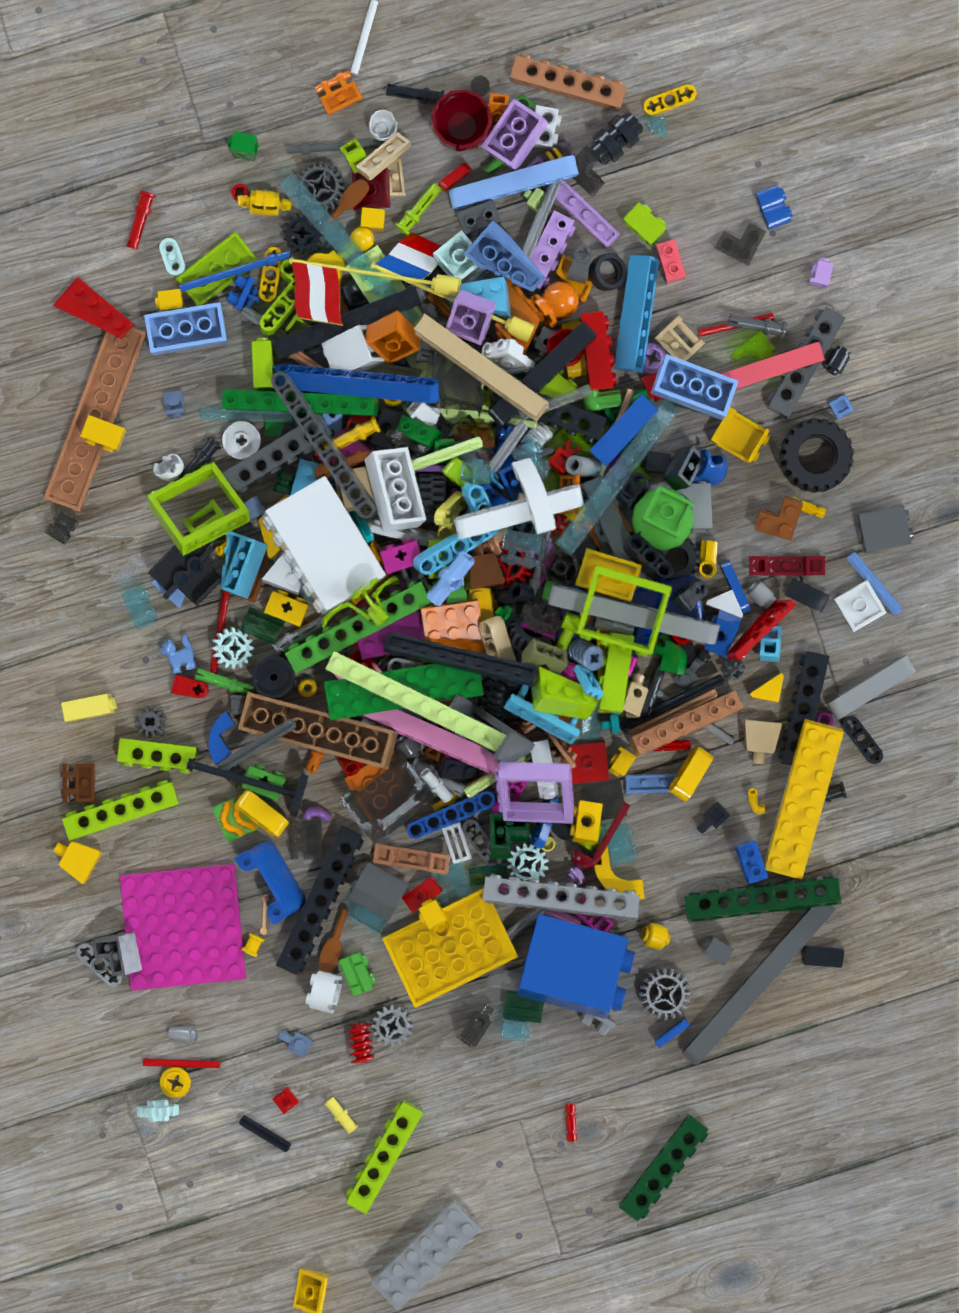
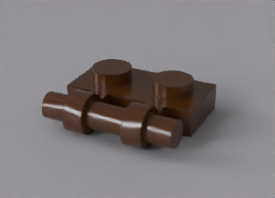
M95 763L75 764V771H70V764H62L60 776L62 777L63 789H61L63 802H70V794H75V802H96ZM70 777H75V789H70Z

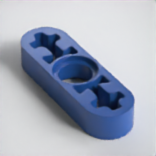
M726 560L720 563L724 577L730 590H733L742 613L751 611L730 561Z
M559 798L543 799L542 803L559 804ZM536 822L530 838V844L539 849L543 848L548 840L553 823Z

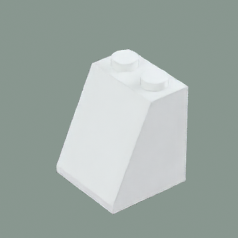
M357 325L321 343L323 354L327 358L331 369L365 371L386 363L366 343L368 325Z

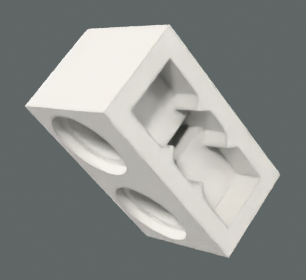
M536 105L535 113L541 117L550 115L553 120L548 123L543 132L548 134L550 139L546 142L538 139L533 147L551 150L553 145H557L558 134H555L556 126L560 127L562 115H558L559 109Z

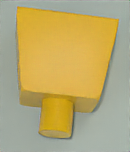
M71 841L68 847L58 842L53 853L62 857L59 866L82 884L86 883L103 852L76 841Z

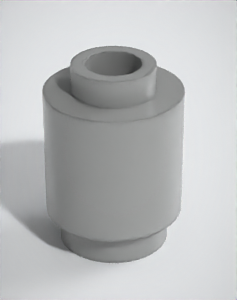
M761 581L758 583L753 582L747 589L749 591L748 596L764 609H767L776 599L773 596L774 593Z

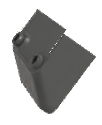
M459 694L456 695L449 706L507 735L496 752L481 745L494 754L495 761L499 764L500 762L518 761L531 752L536 745L483 708Z

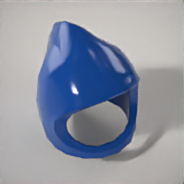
M702 449L699 453L705 459L693 482L705 481L706 483H711V486H716L726 477L728 470L727 457L722 454L711 456L709 450Z

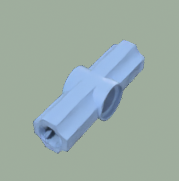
M461 551L450 566L444 567L439 572V580L427 594V598L431 602L440 606L452 591H456L462 586V578L474 564L472 556Z

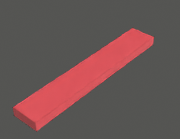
M816 342L722 373L721 375L737 380L736 389L825 361L820 342Z

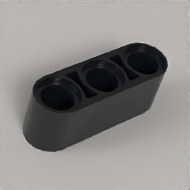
M634 534L624 542V552L636 564L642 565L641 569L653 581L661 583L672 575V565L641 535ZM631 542H634L637 545V548H634L631 545ZM645 555L650 557L651 562L645 559ZM659 569H662L665 575L660 574Z

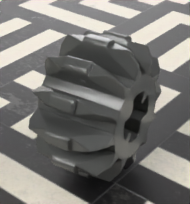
M146 706V713L142 709L139 710L142 717L135 716L136 720H140V723H136L135 727H142L138 731L139 734L146 730V738L149 737L150 732L152 737L156 738L155 731L161 735L163 731L160 727H167L166 724H161V721H166L167 717L160 718L164 711L160 710L156 714V706L153 707L152 712L150 707ZM147 718H155V725L147 726Z

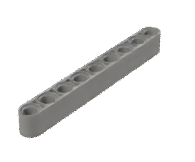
M552 584L548 604L582 613L588 592ZM594 594L588 614L652 630L658 609ZM665 611L659 632L715 645L720 625Z

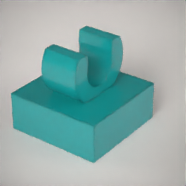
M618 714L608 715L609 721L600 722L601 730L610 729L611 734L621 733Z

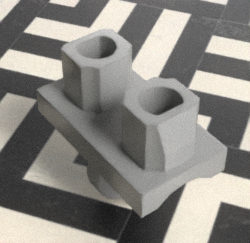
M611 1010L610 1013H609V1016H610V1017H611L612 1014H613V1011H612V1010ZM585 1013L581 1017V1022L590 1026L594 1018L601 1021L595 1030L605 1036L610 1028L613 1029L616 1025L608 1017L604 1019Z

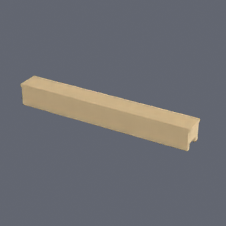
M424 313L423 318L414 328L417 337L535 422L548 410L549 405L546 400Z

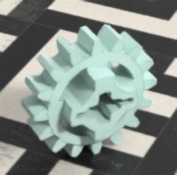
M230 627L229 631L223 629V634H216L219 639L212 641L216 644L215 647H211V650H216V653L212 656L218 657L217 663H223L224 668H227L229 664L230 669H235L236 665L238 668H241L242 662L248 663L246 658L253 656L249 653V650L254 649V647L249 646L252 639H246L248 633L241 634L242 629H237L236 632L234 627ZM227 637V641L222 645L223 640ZM238 638L241 639L243 645L238 641ZM230 646H235V650H230ZM222 652L227 655V659L223 656Z
M523 843L522 849L516 846V853L511 851L513 858L507 859L511 862V865H508L507 868L513 870L510 873L511 876L516 875V877L521 878L525 882L528 879L539 880L540 875L545 877V874L542 872L543 870H548V867L544 866V863L548 862V859H543V856L546 854L545 852L540 853L539 848L534 849L532 845L527 847L525 843ZM524 851H532L536 855L527 856ZM519 855L521 859L520 865L515 867V860ZM525 859L528 861L534 860L531 864L532 868L523 867L520 869L525 864ZM541 861V867L537 872L535 870L536 863ZM525 871L529 872L531 876L525 877L519 873Z
M167 1100L147 1101V1105L137 1107V1117L148 1118L149 1122L168 1121L169 1116L179 1115V1105L168 1104Z

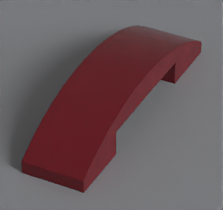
M749 556V576L825 575V556Z

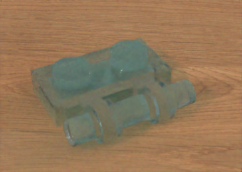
M504 529L502 549L509 550V554H502L500 561L511 566L518 564L524 565L525 568H539L540 560L533 559V554H541L543 535ZM516 551L526 552L525 558L516 557Z
M462 862L450 865L448 875L440 877L439 873L431 872V875L443 889V892L438 896L439 902H442L443 907L450 905V898L454 897L457 902L473 894ZM443 882H449L451 892L446 893Z

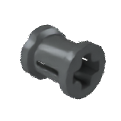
M229 695L231 699V711H229V714L242 715L244 701L247 696Z

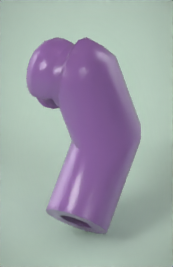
M319 806L306 807L304 809L305 812L302 814L303 818L308 821L312 817L317 816L326 823L332 816Z

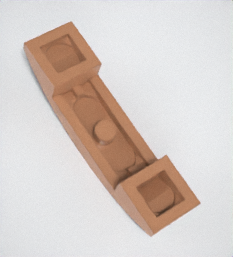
M376 844L373 863L448 875L451 856Z

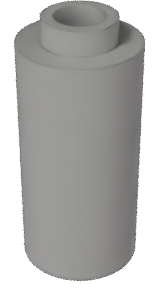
M573 455L566 461V470L572 475L595 478L601 472V463L597 459Z

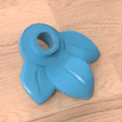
M479 459L478 462L484 474L483 480L490 486L496 487L499 491H503L504 488L499 483L500 480L497 474L488 470L483 459Z

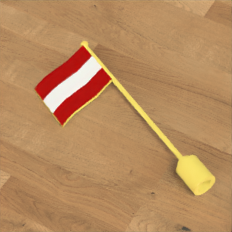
M293 257L289 259V263L293 264L295 276V308L298 319L343 326L340 315V284L337 270L431 285V289H434L435 294L457 297L461 288V278L437 274L436 278L433 277L432 281L296 260Z

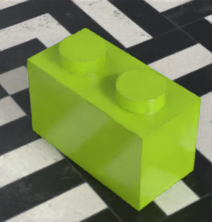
M638 202L623 218L622 222L651 248L667 229L665 227L666 223L660 217L655 218L651 214L652 210L646 204L641 205Z

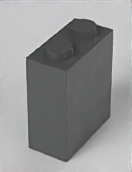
M904 506L859 514L857 516L864 553L909 545L912 543L911 540L914 539L912 528L908 527L907 522L910 521L908 509L905 510Z
M368 862L365 869L361 867L357 873L356 878H358V881L353 880L349 888L352 892L348 899L389 921L409 884Z

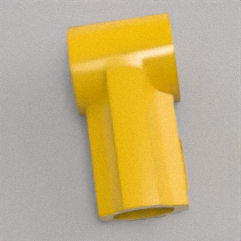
M701 540L700 563L697 574L701 579H710L716 573L718 542ZM702 566H709L711 568V574H704L702 572Z

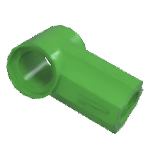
M620 390L582 393L584 410L589 412L622 406Z

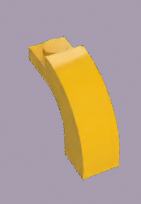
M607 846L600 858L601 864L594 866L600 883L604 888L616 889L618 893H624L626 890L634 891L636 895H640L639 899H644L642 879L623 880L612 872Z

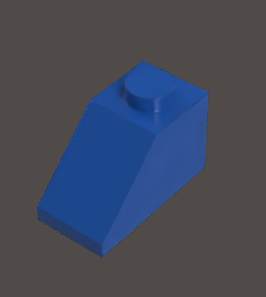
M510 454L498 472L513 502L517 500L518 493L524 494L520 481L516 479L511 465L515 460L512 454Z

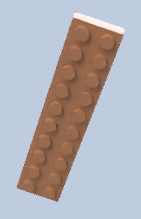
M132 327L122 339L107 332L105 333L44 499L81 512L104 451L102 445L96 443L95 446L84 443L85 439L80 437L88 415L114 424L147 336L146 332Z

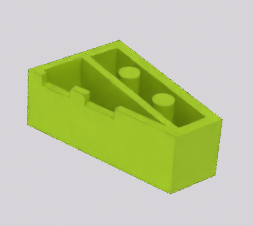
M540 666L538 667L534 686L531 687L534 711L588 720L597 707L595 696H591L590 693L586 694L580 684Z

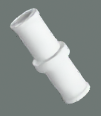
M429 768L421 772L420 778L429 785V789L433 793H436L444 803L451 800L453 794L443 785L444 782L440 778H437Z

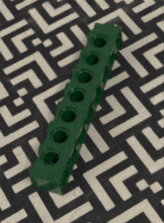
M834 876L823 877V880L817 881L814 878L804 879L801 883L786 881L784 885L768 883L765 884V887L757 888V885L746 886V889L743 890L728 888L726 892L710 890L708 894L701 895L699 892H693L684 897L688 923L842 904L839 880L834 878ZM819 887L826 890V893L822 896H818L815 893V890ZM804 890L807 894L804 898H798L796 892ZM785 892L787 898L785 900H778L777 894ZM761 894L768 896V900L764 903L757 900ZM741 897H747L749 902L746 905H741L738 903V900ZM722 899L730 901L727 907H721L719 902ZM704 901L710 903V907L706 910L700 908V904Z

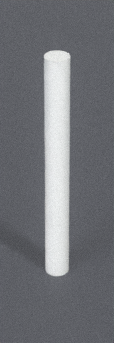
M371 0L350 71L354 75H358L378 5L376 0Z

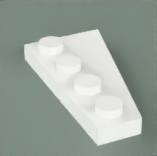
M365 509L364 513L369 515L371 511ZM378 513L372 518H365L373 533L400 540L413 538L414 541L419 540L420 545L427 546V540L438 539L437 532L427 531L418 527L383 532Z

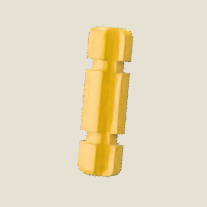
M802 500V512L810 515L815 514L818 518L824 517L826 513L825 508L816 507V505Z

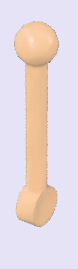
M263 895V917L260 933L266 935L268 932L266 928V914L269 896Z

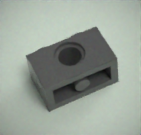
M712 935L710 938L706 937L701 945L703 948L702 953L725 966L734 951L732 947Z

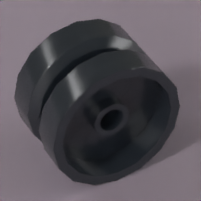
M277 656L266 657L259 661L252 675L253 684L257 691L269 698L284 697L291 692L296 682V674L290 662L285 658ZM274 673L278 676L276 681L270 678Z

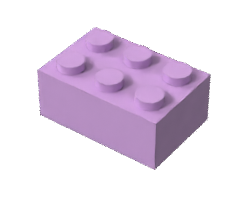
M513 99L481 147L485 152L516 171L548 126V122L516 99Z

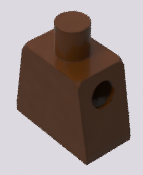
M482 544L473 548L472 558L474 559V564L464 575V590L497 586L505 583L496 555L494 553L484 555Z

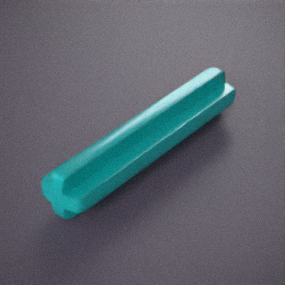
M351 511V517L365 542L373 541V533L365 518L360 517L356 511Z

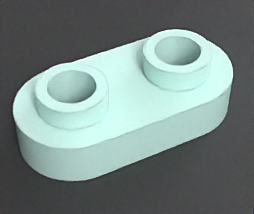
M172 238L162 240L159 250L166 270L172 276H179L185 271V262L179 245ZM168 246L173 247V250L171 252L166 251V248ZM174 264H179V268L177 270H174L172 268Z

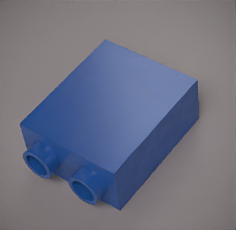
M538 914L516 995L606 1019L611 1009L621 1010L626 989L618 987L617 982L620 972L630 974L635 952L626 949L628 942L626 937Z

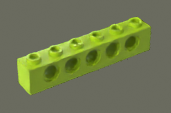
M168 780L157 783L158 787L153 789L147 786L138 789V794L132 795L129 792L120 795V800L114 801L111 798L102 801V806L96 807L93 804L84 807V812L77 813V810L66 813V818H63L62 821L69 841L181 804L174 782L169 783ZM155 792H160L162 795V800L159 803L154 802L152 799ZM137 798H141L144 801V806L141 809L136 808L134 805V801ZM119 804H123L126 808L123 815H119L116 812V807ZM101 810L107 813L105 821H101L98 818V813ZM83 816L89 819L87 827L80 825V818Z
M405 1100L402 1103H397L393 1110V1113H395L392 1121L388 1119L383 1128L386 1132L383 1137L379 1136L374 1144V1147H376L374 1153H369L364 1162L367 1164L364 1171L359 1170L354 1179L357 1181L355 1187L350 1186L345 1195L348 1198L346 1201L348 1205L367 1214L423 1115V1110ZM399 1118H406L408 1124L405 1127L398 1126L397 1120ZM394 1134L398 1137V1142L391 1144L388 1142L387 1137ZM385 1151L388 1153L389 1158L382 1161L378 1158V1153ZM371 1168H376L379 1171V1175L373 1178L369 1175L368 1171ZM367 1185L370 1192L362 1194L359 1191V1187Z

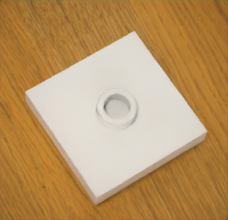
M868 580L834 599L853 632L887 613Z

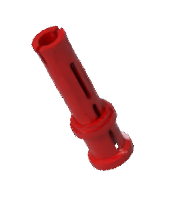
M141 190L139 192L140 199L138 205L135 206V219L126 247L136 250L139 247L147 216H150L152 212L150 209L153 199H156V195Z

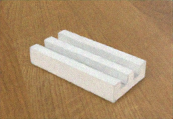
M460 822L442 828L453 865L472 859ZM458 827V831L467 855L466 857H463L454 830V828ZM446 830L451 831L459 859L455 858Z

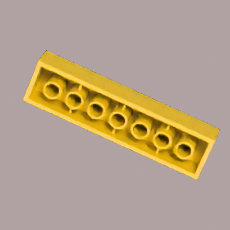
M804 719L764 862L767 871L802 880L844 734L841 728Z

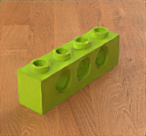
M120 738L117 761L122 762V766L133 767V763L141 764L140 768L152 769L153 765L160 766L159 770L171 771V768H178L180 773L190 774L189 770L186 769L189 758L197 759L198 747ZM137 748L143 751V757L139 760L133 755L134 750ZM155 751L162 753V759L159 762L154 761L152 758ZM174 753L181 755V762L179 764H174L171 760Z

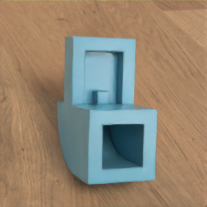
M774 626L761 639L760 661L780 662L782 626Z

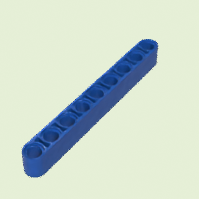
M278 364L273 367L274 374L277 372L289 374L300 391L422 403H435L439 401V381L434 378ZM284 376L278 378L280 386L285 384Z

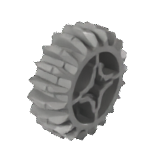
M663 967L662 974H660L659 969H655L657 975L654 976L649 972L648 974L651 979H643L647 985H640V988L645 989V992H639V996H645L640 1002L641 1004L648 1003L644 1007L645 1010L652 1008L649 1012L651 1016L656 1011L657 1019L661 1017V1014H664V1020L668 1019L667 1014H670L672 1019H674L675 1015L673 1012L677 1011L681 1015L682 1012L679 1008L687 1009L683 1002L690 1003V999L685 998V995H691L690 991H685V989L690 987V984L683 985L687 980L686 977L679 980L678 978L681 973L677 972L674 976V969L672 968L669 974L666 967ZM670 978L676 982L669 986H663L659 979ZM654 983L658 993L650 1001L649 992ZM659 986H661L662 989L670 990V992H668V995L671 1001H669L668 998L660 997L662 995V992ZM680 986L681 996L676 1004L672 995ZM666 1001L672 1008L660 1009L654 1005Z

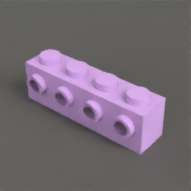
M555 210L530 259L546 277L536 288L538 291H541L542 287H547L550 281L548 275L551 270L555 271L559 263L556 259L559 253H564L567 247L565 241L568 236L572 237L576 229L573 226L575 220Z

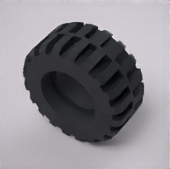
M812 418L795 425L785 436L779 451L780 468L784 471L783 475L785 478H788L793 486L799 487V490L810 491V493L826 492L839 485L848 476L854 462V448L851 446V439L846 435L847 432L839 428L837 423L829 422L828 419ZM808 439H824L833 448L834 461L827 471L819 474L810 473L800 464L798 457L799 449Z

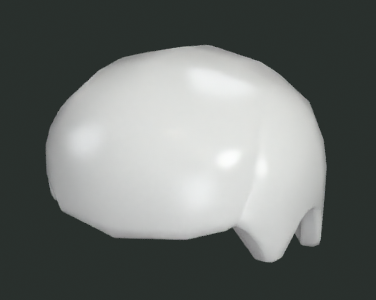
M379 110L370 118L369 131L376 140L384 142L396 133L398 123L393 117L392 112Z
M176 454L163 456V461L160 464H154L153 472L161 480L172 482L181 475L184 469V462Z

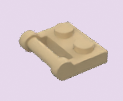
M679 315L654 339L669 355L687 361L705 342L702 339L700 340L684 324L683 319ZM676 326L694 344L692 348L673 330Z

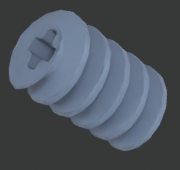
M577 638L570 644L568 652L570 659L589 670H598L602 667L603 651L600 647L583 638Z

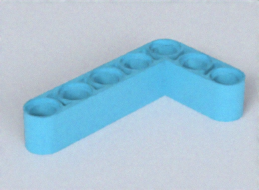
M468 482L463 486L462 495L471 513L479 511L481 505H484V509L492 507L485 490L481 486L473 482ZM475 488L476 493L471 496V491ZM501 529L475 535L473 539L471 537L458 538L457 532L418 554L413 560V566L425 575L432 574L455 560L461 551L467 553L498 534ZM460 541L459 547L455 549V543ZM443 551V556L438 559L439 552ZM427 560L426 567L422 568V563Z

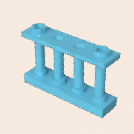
M522 685L517 696L512 694L504 706L506 710L572 745L579 736L580 730L575 728L579 718L570 717L567 724L558 719L559 715L534 711L533 705L524 700L530 686Z

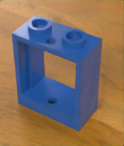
M755 840L734 845L747 883L751 884L768 878Z

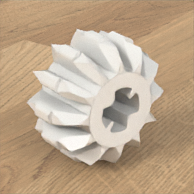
M540 422L537 424L536 429L531 428L521 440V444L528 453L537 452L547 445L553 436V432L547 425Z

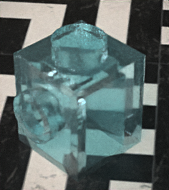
M473 458L472 461H462L461 480L472 484H489L491 464L484 463V459Z
M504 1018L502 1039L525 1042V1038H529L530 1026H527V1021Z

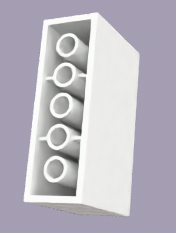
M326 476L265 511L263 515L264 520H262L264 527L267 531L271 530L273 533L272 539L277 547L280 546L284 551L282 553L283 558L293 566L292 572L297 580L301 579L304 584L302 588L308 597H312L314 601L312 604L317 613L327 614L336 606L352 599V594L370 580L378 578L379 581L377 583H379L386 576Z

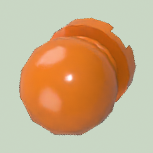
M564 282L550 284L543 291L542 297L535 294L530 298L538 310L543 313V324L546 327L549 326L550 330L558 325L557 319L564 320L571 317L579 305V296L576 290Z

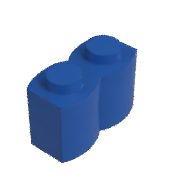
M777 185L755 194L768 231L791 222L790 218L793 215L790 207H786L784 203L786 195L783 188L780 189Z

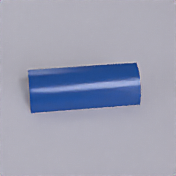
M641 394L591 448L590 452L604 466H607L659 409Z

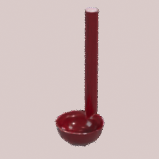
M623 802L592 858L572 847L570 852L571 860L577 867L590 869L599 862L630 807L628 803Z

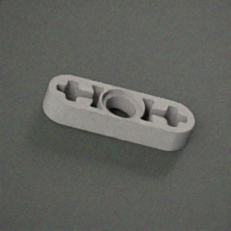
M83 943L78 946L76 950L78 958L107 985L115 987L122 982L123 975L117 976L118 982H110L111 977L107 973L105 977L102 975L110 966L107 958H99L105 962V967L103 970H97L94 966L97 959L93 958L91 963H89L88 960L91 958L88 955H81L83 952L81 948L89 947V954L94 956L93 945Z

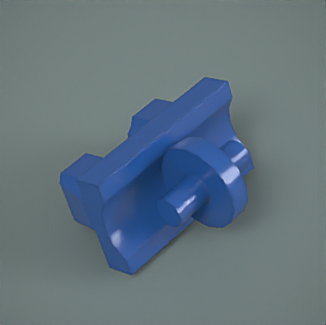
M237 275L233 285L242 290L239 295L230 291L226 298V301L234 306L233 309L241 310L246 298L248 300L245 305L251 307L253 301L259 303L260 299L255 297L258 292L257 289L253 288L251 294H249L255 281L254 278Z

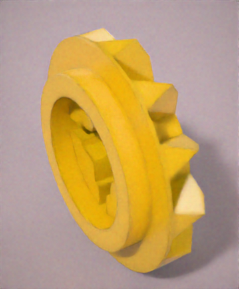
M172 1067L167 1069L160 1078L161 1090L170 1098H180L190 1089V1077L182 1068ZM179 1075L178 1082L181 1083L183 1086L177 1085L172 1090L173 1083L170 1082L168 1079L174 1080Z

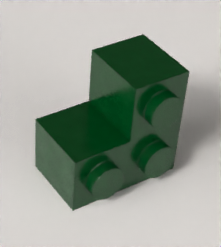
M490 814L491 859H511L510 841H529V822L504 821L503 814Z

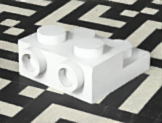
M500 339L498 342L493 343L487 342L482 347L481 354L510 375L530 371L535 366V362L522 354L524 347L513 339Z

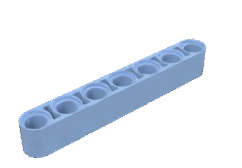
M570 155L460 186L448 192L453 210H460L578 176L579 173L575 157Z

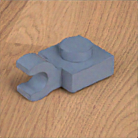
M281 1030L278 1036L279 1039L289 1043L288 1050L303 1058L313 1042L312 1039L297 1031L293 1036Z

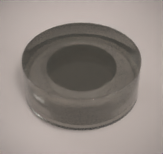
M477 76L471 81L472 92L480 96L488 93L490 83L486 77Z

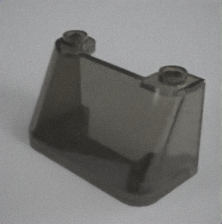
M487 334L481 345L460 338L480 354L485 343L495 342L492 336ZM436 350L431 378L439 381V401L434 403L436 407L482 411L483 405L486 404V393H483L482 383Z
M398 752L392 755L389 769L361 792L348 790L339 800L363 832L374 843H377L429 804L434 798V794L403 754Z

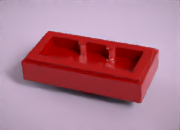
M431 876L404 895L402 899L411 912L414 913L422 907V903L435 898L443 892V889L435 878Z

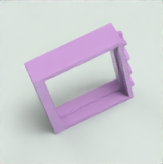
M500 762L499 769H496L495 780L497 781L498 802H500L499 812H503L504 821L573 824L574 798L571 764ZM508 780L560 782L562 784L563 804L511 802Z

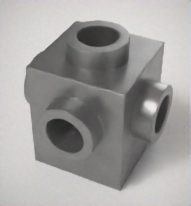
M543 327L541 334H536L532 344L535 345L534 350L537 351L536 354L543 358L547 356L546 346L543 343L547 342L555 331Z

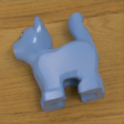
M187 635L182 636V643L185 648L176 651L173 641L168 640L160 649L161 654L168 657L173 674L182 672V664L187 665L186 670L197 668L194 661V651Z

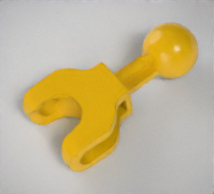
M356 228L350 235V243L337 254L334 250L329 254L317 253L312 255L307 261L346 267L347 265L344 262L357 251H367L373 246L374 235L368 228ZM337 270L339 284L341 285L343 271Z

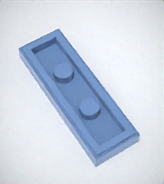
M677 773L625 775L626 794L670 793L668 791L669 786Z

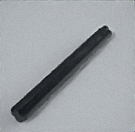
M721 674L714 676L653 706L649 717L640 714L639 717L629 718L620 722V729L622 732H626L724 684L725 681Z

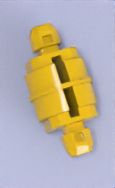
M251 190L250 197H247V195L238 196L237 205L243 208L248 206L250 214L262 215L263 217L278 216L279 209H282V211L291 210V200L285 198L279 200L280 193L275 191Z

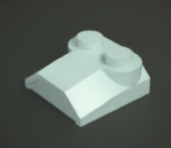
M462 230L433 253L437 264L447 276L459 277L463 280L478 268L464 254L472 245V242Z

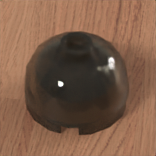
M558 547L548 552L543 560V574L548 581L556 585L567 586L578 578L582 565L581 559L574 550L567 547Z

